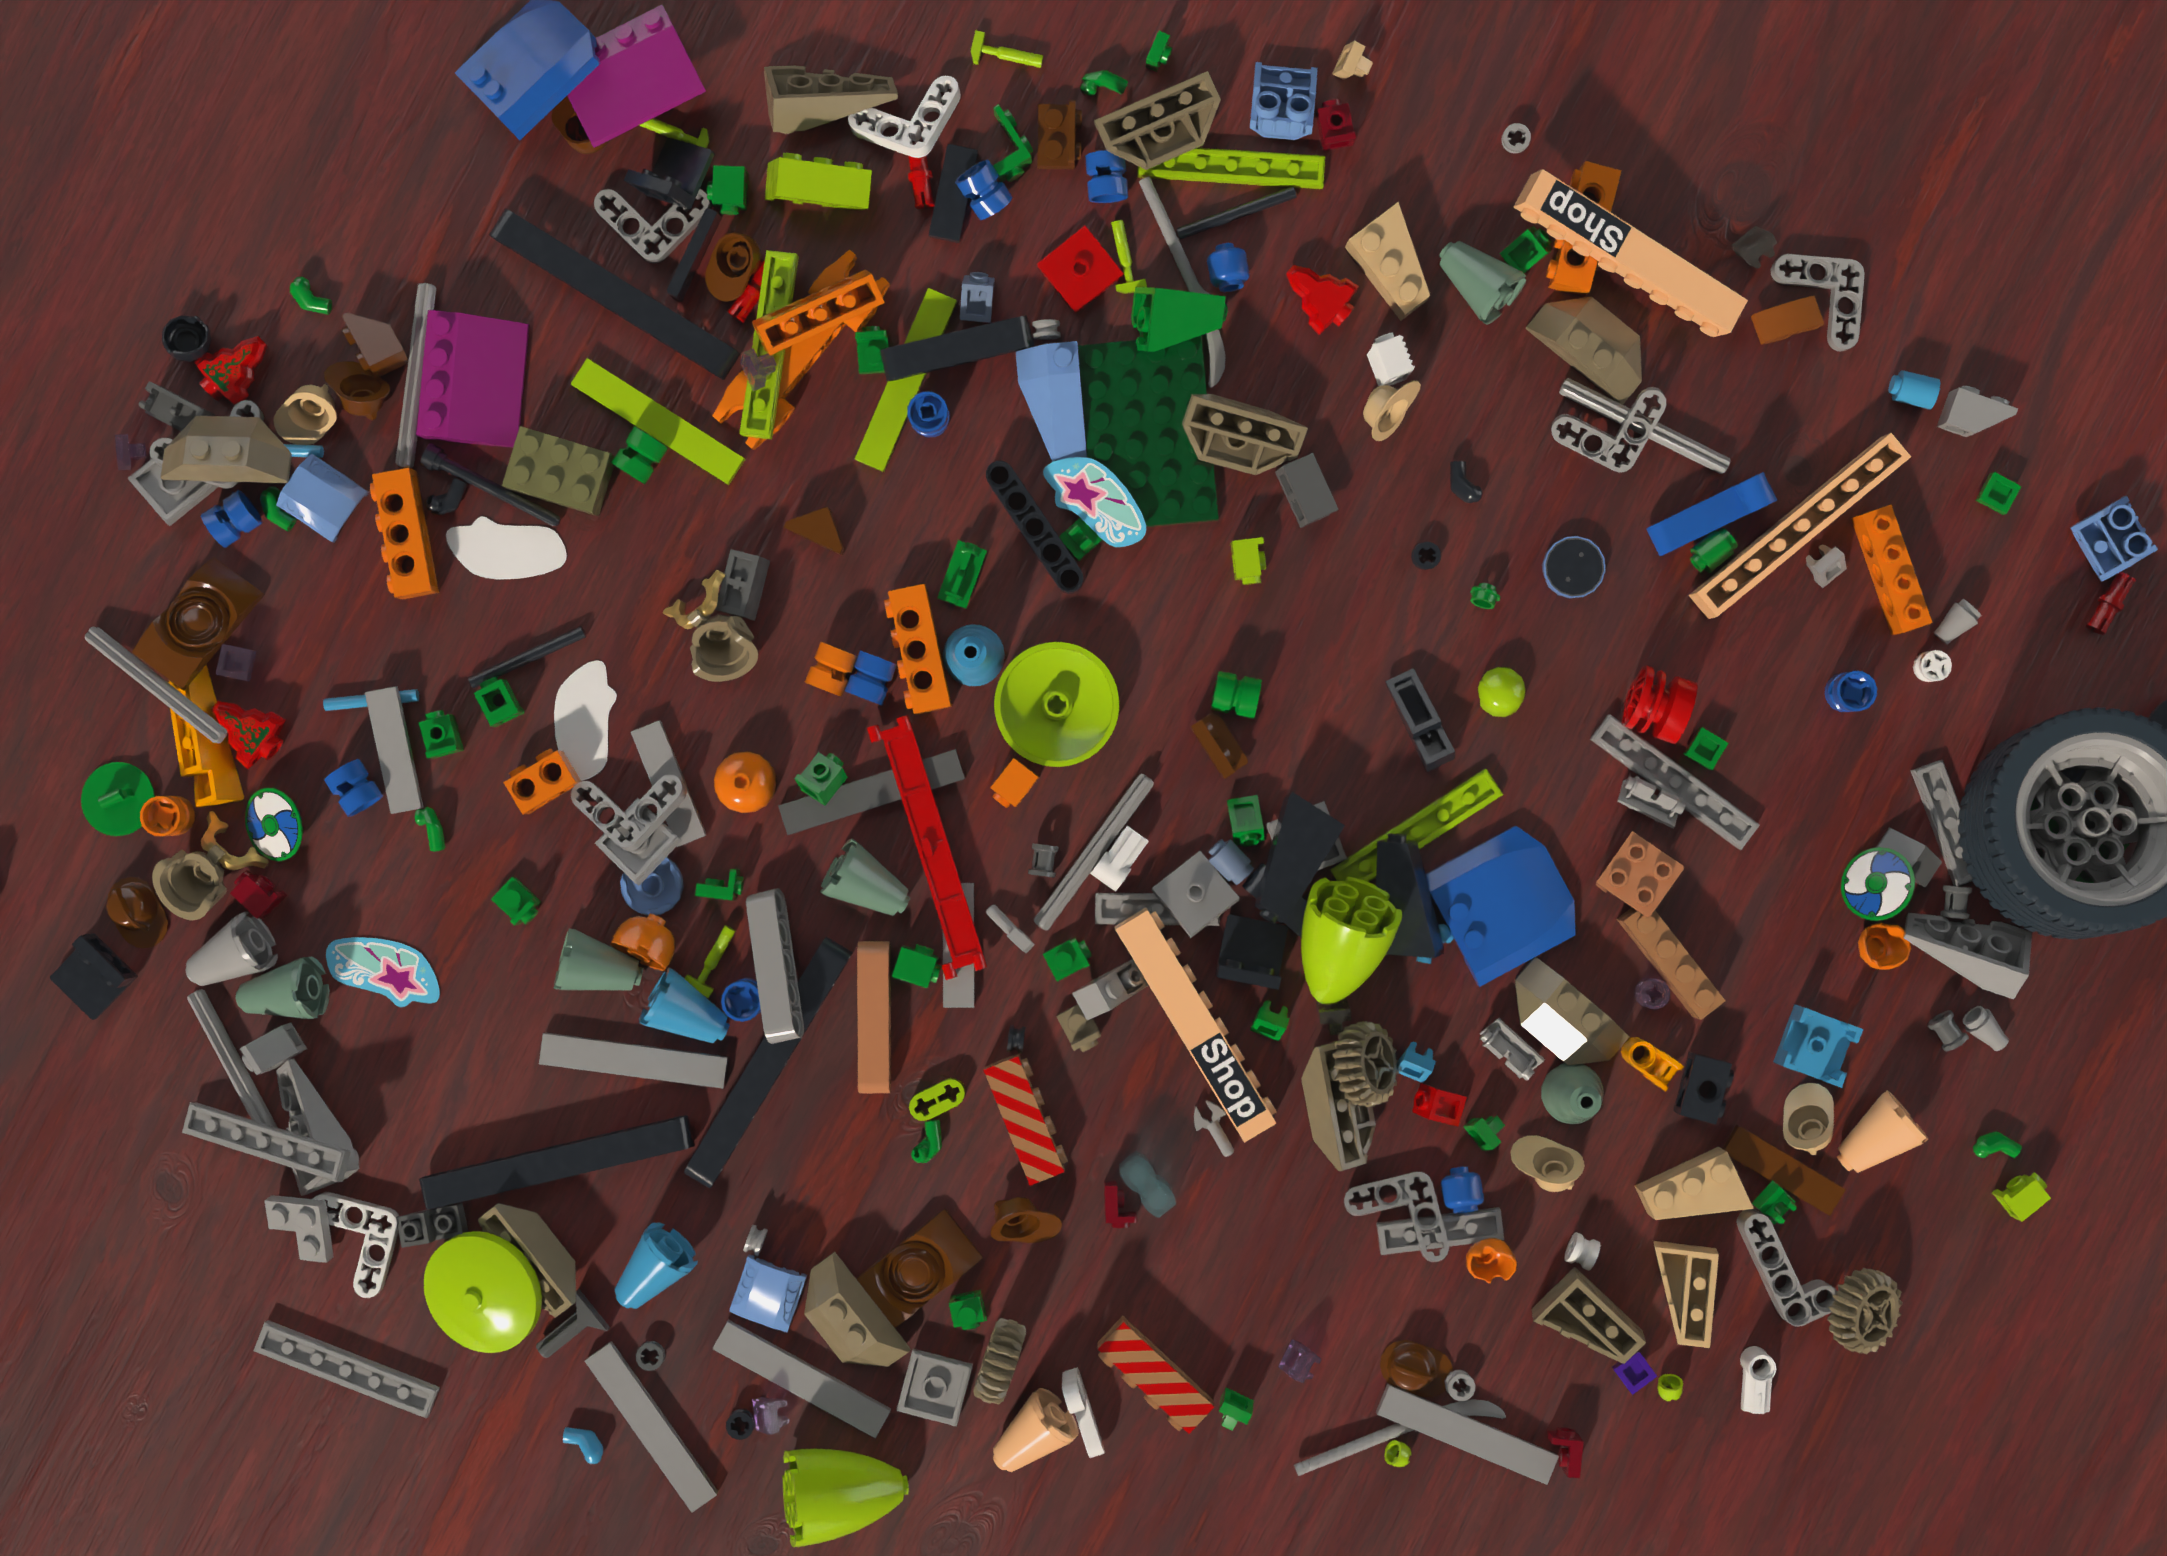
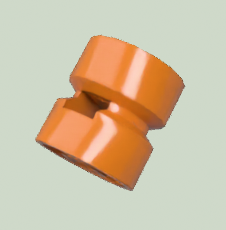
M820 642L814 657L817 665L810 667L805 683L842 697L848 683L845 676L847 673H852L858 656Z
M156 796L143 804L140 811V821L142 827L154 836H177L186 833L192 827L195 821V811L192 804L181 796Z

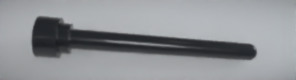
M431 443L424 451L420 460L421 466L431 471L434 469L440 471L442 469L551 526L560 524L561 519L557 514L448 459V455L443 453L444 450Z

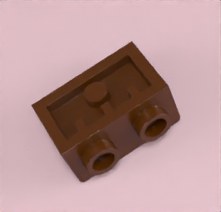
M1069 100V104H1038V169H1075V160H1081V141H1075V129H1081L1082 110L1076 109V100Z
M1213 711L1190 726L1223 779H1226L1248 763L1247 757L1217 711Z

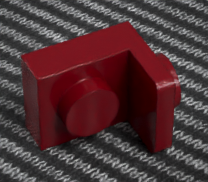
M1104 1181L1105 1222L1111 1223L1112 1228H1128L1130 1223H1137L1136 1212H1118V1208H1124L1123 1189H1118L1117 1181Z
M1558 1427L1556 1431H1548L1547 1438L1551 1444L1564 1446V1448L1559 1449V1467H1562L1567 1477L1580 1479L1583 1439L1571 1428Z

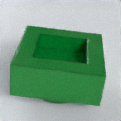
M1158 31L1146 58V68L1157 72L1160 64H1167L1173 47L1169 46L1170 35Z
M1991 472L1976 501L2004 515L2009 511L2022 486L1996 472Z
M1699 727L1683 754L1709 770H1713L1728 742L1705 728Z

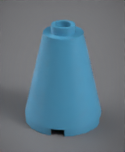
M972 624L960 627L949 636L944 645L943 662L945 668L954 680L963 685L981 686L996 678L1003 668L1005 659L1003 644L997 634L985 626ZM970 647H975L977 650L974 658H967L965 656L966 650Z
M668 968L667 972L664 971L647 999L649 1000L648 1006L650 1009L646 1010L643 1008L639 1018V1023L644 1026L709 1043H714L716 1039L721 1041L730 1027V1024L726 1023L728 1016L671 968Z
M652 1223L645 1229L615 1287L616 1299L620 1305L625 1308H639L690 1273L697 1265L698 1260L693 1261V1257L696 1255L694 1248L675 1229H672L669 1233L662 1229L665 1225L662 1223Z

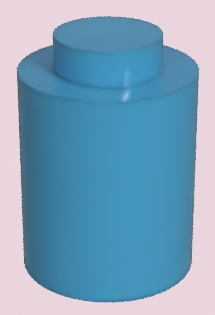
M1901 370L1898 376L1893 375L1891 378L1888 392L1892 394L1893 401L1932 409L1939 395L1940 379Z

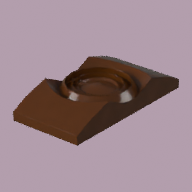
M213 556L186 581L170 606L152 621L132 653L184 691L263 598L264 593Z
M944 1208L856 1277V1279L895 1328L916 1313L938 1293L957 1281L978 1263L983 1256Z

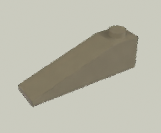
M803 66L764 67L768 115L773 132L789 134L794 131H805L898 99V92L892 77L854 73L847 78L836 75L834 70L824 69L823 74L806 73V67Z

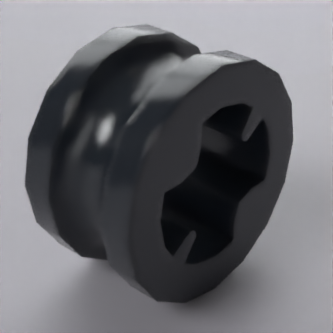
M1423 542L1413 548L1411 559L1417 568L1428 570L1439 564L1441 552L1436 544ZM1420 549L1424 551L1431 549L1434 553L1430 555L1434 557L1433 561L1421 563L1419 557H1422V555H1418Z
M1010 1025L1007 1052L1011 1053L1012 1050H1017L1018 1054H1022L1026 1027L1022 1026L1020 1029H1016L1014 1025Z
M747 1409L733 1411L726 1422L728 1434L736 1440L748 1438L755 1427V1417ZM737 1417H741L743 1422L748 1421L749 1426L746 1425L745 1431H740L739 1427L733 1426V1423L737 1421Z

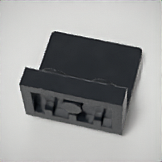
M667 138L653 172L643 169L642 173L628 169L624 181L646 196L691 209L715 153L701 146L674 138Z
M1232 914L1227 915L1215 975L1218 978L1279 990L1281 981L1279 972L1288 927Z
M95 933L80 935L72 943L76 950L50 976V980L90 1019L95 1020L134 982L138 975Z

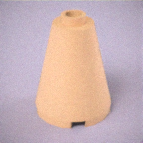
M1887 1090L1881 1094L1839 1145L1838 1150L1841 1154L1837 1158L1848 1171L1854 1169L1859 1173L1924 1144L1928 1137L1910 1117V1114L1902 1104Z
M1039 1388L1036 1392H1033L993 1447V1460L1001 1470L1013 1472L1072 1443L1078 1436V1426L1073 1415L1069 1413V1410L1066 1413L1062 1411L1058 1406L1062 1401L1051 1391Z

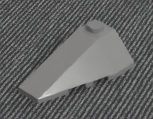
M1908 913L1906 916L1903 937L1905 940L1984 990L2014 999L2029 976L2032 932L1996 921H1991L1990 925L1975 924L1974 919H1963L1962 922H1953L1943 916Z

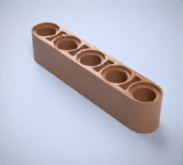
M858 941L859 1094L890 1093V941Z

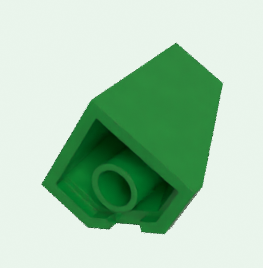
M1135 287L1131 321L1133 328H1137L1140 332L1141 338L1137 337L1136 339L1137 350L1155 352L1221 329L1228 312V307L1225 303L1226 296L1154 287Z

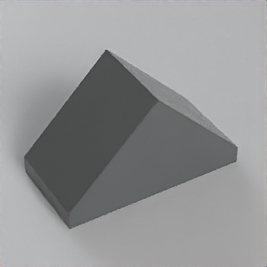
M1888 828L1876 848L1893 849L1902 854L1913 868L1915 883L1923 888L1927 886L1942 863L1926 845L1892 828Z

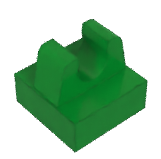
M1081 518L1059 536L1066 548L1078 561L1102 541Z
M1266 1000L1253 1019L1250 1031L1279 1041L1286 1031L1290 1019L1287 1018L1288 1009L1282 1006L1278 1014L1271 1012L1269 1009L1271 1001Z
M1496 1115L1495 1117L1489 1116L1485 1120L1483 1118H1472L1463 1127L1479 1148L1484 1151L1493 1150L1501 1143L1496 1134L1505 1124Z
M1773 1180L1752 1202L1774 1225L1785 1222L1782 1216L1789 1208L1792 1211L1797 1209L1795 1201Z
M1226 1387L1221 1395L1219 1412L1223 1413L1221 1426L1233 1431L1238 1421L1247 1425L1253 1413L1254 1400Z

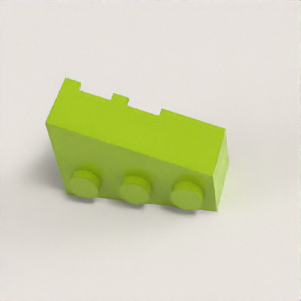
M783 153V158L779 157L768 163L765 200L774 201V199L793 201L795 204H803L804 202L822 205L823 207L862 211L868 209L872 170L863 169V164L857 162H845L844 166L832 165L833 160L828 158L814 157V162L803 161L802 155Z

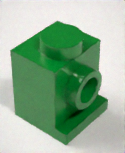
M490 678L480 684V690L474 692L487 721L492 727H498L525 713L506 679ZM500 694L505 699L502 706H498L495 703L496 697Z
M443 710L425 714L426 720L418 722L427 758L435 759L464 751L455 715H445ZM437 727L442 730V736L439 739L435 738L433 732Z
M818 752L801 775L797 774L794 779L801 791L826 806L848 777L842 768L844 763L837 756L828 753L825 757Z
M981 1289L950 1296L949 1307L954 1328L962 1326V1330H970L979 1327L980 1322L987 1321Z

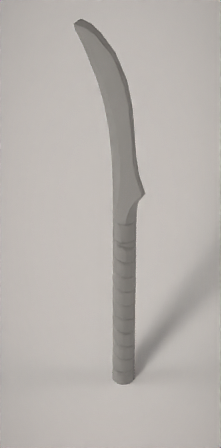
M1150 176L1140 180L1139 184L1143 189L1167 245H1169L1168 247L1173 254V258L1189 292L1209 294L1199 284ZM1219 329L1205 334L1209 350L1208 385L1210 388L1219 382L1225 369V351Z
M1471 1399L1443 1406L1465 1416L1476 1415L1506 1418L1501 1408L1485 1400ZM1399 1423L1393 1424L1358 1438L1355 1441L1348 1442L1310 1459L1296 1463L1294 1467L1297 1475L1300 1476L1413 1431V1429Z

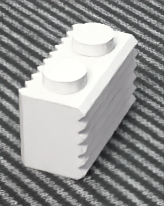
M1393 332L1376 338V342L1372 344V348L1367 354L1378 386H1391L1402 382L1408 378L1415 366L1411 365L1413 360L1409 359L1408 348L1404 347L1406 342L1402 341L1404 337L1401 335L1394 337Z

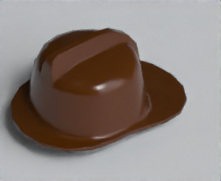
M355 361L336 362L327 367L324 372V381L339 396L343 408L348 413L366 416L370 420L377 418V412L384 405V397L390 392V385L380 377L375 379L370 369L364 371L360 363Z
M126 877L120 879L112 886L108 893L106 909L108 916L115 923L122 937L129 944L138 948H149L160 943L168 931V919L148 882L138 877Z
M1016 1197L995 1202V1224L992 1226L990 1233L992 1238L997 1241L1039 1243L1055 1237L1061 1230L1062 1222L1055 1214L1038 1211L1029 1199Z
M1400 1340L1386 1347L1381 1355V1372L1389 1384L1422 1397L1438 1396L1446 1390L1445 1379L1453 1371L1448 1357L1437 1349L1414 1341Z

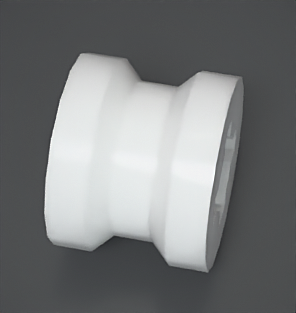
M1939 650L1922 652L1916 657L1913 664L1915 675L1925 682L1945 679L1950 674L1952 668L1949 656Z
M1575 1232L1567 1245L1565 1261L1571 1264L1577 1262L1581 1264L1583 1269L1591 1270L1600 1251V1242L1595 1239L1586 1240L1582 1234Z

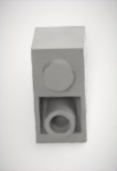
M1962 386L1949 392L1937 427L1963 437H1968L2016 415L2018 408L2010 406V402L2004 398L1997 396L1987 398L1979 395L1980 390L1974 387Z
M1131 959L1090 981L1072 994L1086 1020H1089L1112 1010L1149 985L1135 961Z
M292 1023L281 1025L240 1048L243 1053L242 1060L245 1066L250 1071H254L256 1075L279 1067L287 1060L292 1059L307 1049Z

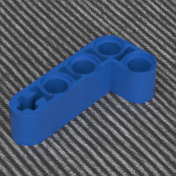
M1764 472L1658 522L1646 528L1660 557L1777 501V498Z

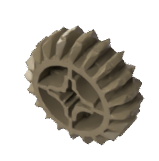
M1357 1022V1024L1345 1027L1344 1031L1339 1033V1041L1335 1042L1337 1051L1333 1054L1335 1058V1066L1333 1067L1337 1072L1335 1080L1340 1082L1339 1090L1344 1092L1345 1099L1351 1100L1353 1105L1371 1107L1388 1101L1389 1096L1394 1093L1393 1087L1397 1086L1395 1077L1399 1074L1396 1069L1398 1060L1395 1057L1397 1049L1392 1047L1393 1039L1388 1037L1386 1029H1382L1380 1024H1374L1373 1022Z
M1863 1268L1861 1271L1854 1270L1852 1276H1845L1844 1284H1838L1837 1294L1832 1295L1834 1298L1833 1304L1828 1307L1832 1311L1827 1319L1831 1323L1829 1331L1833 1333V1339L1838 1341L1845 1349L1868 1354L1870 1351L1876 1352L1879 1346H1885L1887 1337H1893L1892 1330L1898 1326L1896 1324L1897 1318L1902 1315L1899 1312V1308L1903 1304L1899 1299L1901 1291L1897 1289V1283L1891 1277L1878 1270Z
M1003 1318L996 1322L973 1391L975 1397L990 1404L995 1403L999 1405L1004 1401L1025 1340L1026 1329L1024 1325L1018 1324L1017 1321Z

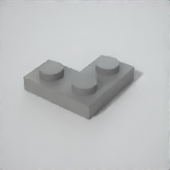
M271 1195L265 1200L268 1228L295 1231L300 1260L327 1263L334 1257L326 1201Z

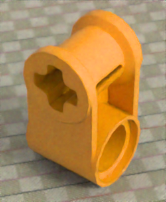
M1638 1037L1629 1038L1621 1047L1623 1059L1665 1092L1669 1088L1667 1084L1675 1073L1684 1068L1677 1060ZM1642 1045L1645 1050L1643 1057L1639 1060H1634V1049Z

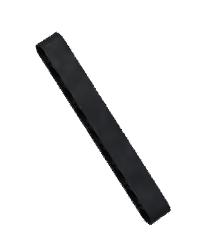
M506 208L489 233V236L722 380L726 379L740 356V353L731 346Z
M827 936L798 981L804 1034L853 954L852 951ZM766 1036L764 1037L683 1173L711 1189L802 1037L774 1044L769 1043Z
M683 1115L431 1174L419 1178L425 1208L433 1209L694 1147L695 1143L688 1115Z

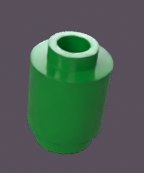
M1726 529L1714 530L1690 549L1692 556L1689 559L1698 571L1702 572L1705 570L1711 573L1734 555V550L1738 547V544Z

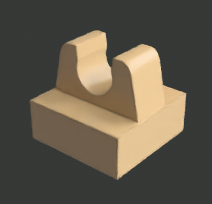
M1356 41L1345 45L1332 74L1342 80L1353 74L1358 77H1363L1364 74L1368 75L1373 62L1362 56L1366 46Z

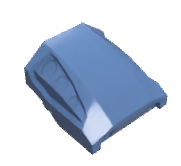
M1256 62L1250 129L1263 137L1296 140L1312 134L1318 68L1311 67V70L1267 66L1262 65V62Z
M311 454L297 467L289 482L283 487L276 506L335 543L340 529L363 497L368 495L369 491L317 456Z
M2127 496L2121 497L2109 506L2070 527L2076 541L2101 582L2158 550L2145 533V528H2142L2138 521L2139 517L2135 515L2134 510L2131 508L2132 505L2128 503L2130 500Z
M749 1254L729 1312L770 1328L788 1332L807 1275L804 1273L799 1275V1272L794 1270H786L784 1267L774 1266L773 1263H768L763 1259L756 1258L755 1260V1256Z

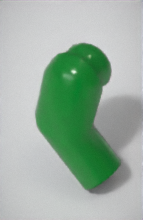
M1107 70L1085 74L1081 79L1083 83L1080 86V90L1082 93L1092 96L1096 94L1097 87H1106L1122 95L1127 87L1128 80Z
M296 277L290 284V294L301 309L327 315L331 313V299L314 296L310 291V284L307 278Z
M270 486L266 491H262L260 495L264 515L268 520L289 532L297 520L276 506L281 491L275 486Z
M430 807L417 809L415 811V822L419 826L426 824L430 851L444 850L446 846L443 828L435 810Z

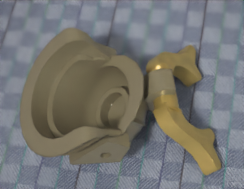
M716 570L709 579L702 581V585L706 588V598L691 613L685 615L686 603L680 599L676 600L673 606L663 611V614L668 617H674L678 625L685 629L697 627L692 636L693 645L690 647L693 658L692 670L696 676L714 682L739 678L748 673L758 660V650L751 641L754 639V636L741 616L717 614L710 617L717 606L719 587L725 577V574L719 570Z
M210 811L206 818L208 829L201 839V846L208 853L195 851L187 854L182 849L172 858L159 861L154 867L152 874L153 886L161 902L172 913L186 920L201 919L227 893V888L224 886L223 881L225 870L221 868L220 863L229 870H238L248 866L265 868L269 863L268 859L257 854L254 847H250L247 854L243 857L230 855L216 842L214 835L224 833L228 828V824L220 821L213 811Z

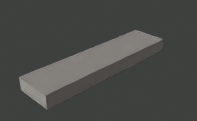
M398 686L367 691L365 696L390 813L394 814L421 809L424 806Z
M661 720L631 731L652 786L661 777L670 774L681 779L687 787L685 799L666 818L668 827L682 840L677 847L707 836ZM669 784L666 789L673 796L677 791L674 788L675 786ZM657 796L658 802L664 807L666 803Z
M1937 760L1911 770L1953 886L1958 887L1971 882L1973 877L1966 869L1968 865L1966 861H1963L1961 854L1963 849L1959 844L1961 837L1958 833V825L1960 824L1958 816L1961 807L1943 760Z
M961 883L974 922V883ZM943 932V964L953 961ZM970 964L955 969L958 977L949 980L945 979L943 973V1008H974V965Z
M1096 893L1095 924H1119L1142 909L1147 908L1150 914L1156 911L1164 925H1180L1154 893ZM1219 916L1208 925L1219 926Z
M1499 1207L1461 1214H1441L1449 1247L1474 1244L1487 1238L1504 1240L1501 1209ZM1435 1215L1418 1217V1221L1422 1225L1430 1226L1435 1222ZM1412 1218L1376 1223L1381 1255L1420 1250ZM1439 1227L1430 1232L1421 1231L1422 1237L1429 1234L1430 1245L1426 1247V1250L1443 1248L1442 1243L1437 1244L1434 1233H1440Z

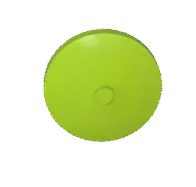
M1043 643L1023 651L1004 670L995 692V717L1004 739L1022 757L1043 766H1070L1090 758L1108 741L1118 719L1119 695L1116 683L1109 669L1093 653L1071 643Z
M480 1231L458 1234L442 1244L433 1253L426 1266L424 1293L428 1308L439 1327L460 1345L478 1352H502L519 1344L536 1326L542 1308L540 1283L531 1263L509 1241L497 1235Z

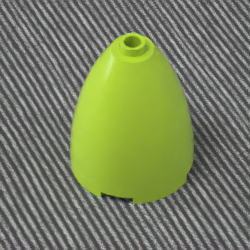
M1347 877L1345 882L1329 881L1327 878H1323L1315 882L1311 888L1302 924L1301 954L1305 979L1312 996L1321 1004L1337 1003L1359 988L1381 963L1395 938L1402 921L1401 909H1396L1388 900L1390 894L1374 884L1353 877Z
M834 1449L786 1450L783 1455L784 1463H789V1469L785 1470L782 1479L786 1523L789 1524V1528L794 1529L795 1535H790L792 1547L819 1544L856 1532L891 1512L903 1501L904 1495L909 1493L906 1475L902 1476L899 1469L866 1455Z

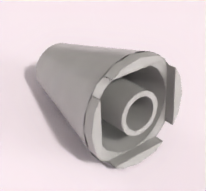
M249 912L236 915L187 960V977L191 982L205 986L268 970L276 964L278 959L277 954H272L271 947L276 944L268 927L261 919L246 916Z

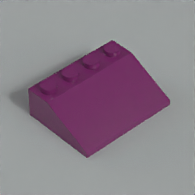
M660 5L597 37L595 54L599 58L600 64L567 96L592 146L595 148L706 92L664 6Z
M428 310L416 435L426 440L513 448L521 421L529 324L464 313Z

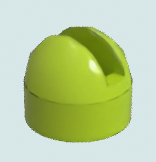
M1674 1374L1660 1376L1657 1387L1660 1397L1665 1401L1678 1400L1683 1392V1380Z
M1397 1440L1389 1442L1384 1453L1386 1463L1395 1467H1405L1410 1462L1408 1461L1409 1457L1412 1456L1410 1447Z

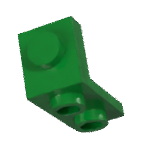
M999 104L993 107L994 115L1017 151L999 161L993 167L998 173L999 182L1005 180L1012 182L1023 175L1024 168L1032 164L1030 154L1034 151L1024 135L1019 137L1014 127L1017 126V123L1008 109L1003 111Z

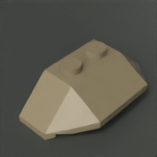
M1207 71L1096 119L1094 123L1108 152L1148 170L1203 146L1221 99Z
M1593 297L1546 303L1525 328L1612 400L1622 405L1642 382L1640 336Z
M1192 394L1182 422V426L1199 460L1252 475L1260 474L1287 460L1291 461L1297 458L1308 430L1306 426L1270 410L1213 394Z
M195 416L164 449L161 479L288 483L292 454L259 417Z
M1537 957L1532 958L1514 979L1520 1025L1567 1065L1609 1061L1628 1040L1629 1036L1608 1015Z
M1335 1042L1314 1048L1301 1080L1312 1138L1338 1171H1344L1366 1164L1367 1152L1372 1142L1376 1124L1372 1106L1353 1105L1351 1100L1345 1099L1344 1092L1339 1090L1340 1082L1335 1080L1337 1072L1333 1067L1335 1066L1333 1054L1337 1050Z
M498 1203L478 1219L483 1232L497 1235L509 1241L531 1263L541 1287V1309L549 1311V1314L556 1318L576 1302L575 1260L536 1212Z
M836 1252L811 1269L804 1314L842 1363L888 1367L910 1352L911 1348Z

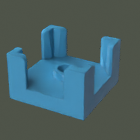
M1794 1004L1773 1062L1842 1088L1847 1073L1840 1071L1850 1042L1858 1043L1863 1029Z

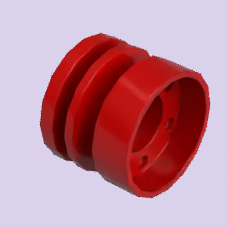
M1644 665L1628 690L1624 703L1622 726L1633 729L1637 724V732L1645 733L1652 722H1654L1653 737L1676 744L1690 720L1697 697V683L1674 676L1668 686L1665 687L1666 672L1660 670L1654 675V668Z

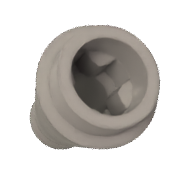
M1962 599L1959 603L1955 602L1939 627L1933 633L1943 643L1948 645L1952 640L1977 625V620L1982 615L1969 602Z
M1977 1006L1968 1011L1964 1016L1963 1024L1965 1025V1030L1989 1045L1994 1051L2002 1050L2008 1044L2009 1038L2004 1034L1989 1009Z

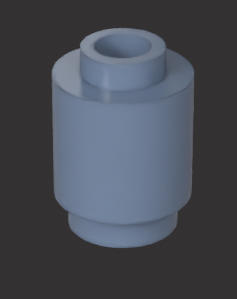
M1220 839L1208 851L1212 855L1208 861L1228 882L1232 881L1235 885L1242 882L1254 869L1249 864L1251 860L1231 839L1227 842Z

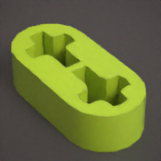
M948 1078L913 1096L909 1104L910 1113L919 1121L930 1120L958 1106L965 1097V1087L956 1078ZM950 1084L952 1088H959L956 1100H952L951 1097L940 1100L939 1096L946 1092V1085ZM922 1098L924 1102H927L934 1098L936 1103L932 1104L928 1108L929 1113L925 1114L922 1110L917 1112L915 1109L919 1104L918 1099Z

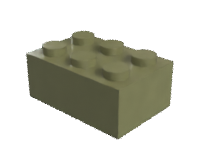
M520 426L502 486L515 492L599 517L614 468L611 462L615 456L602 450Z

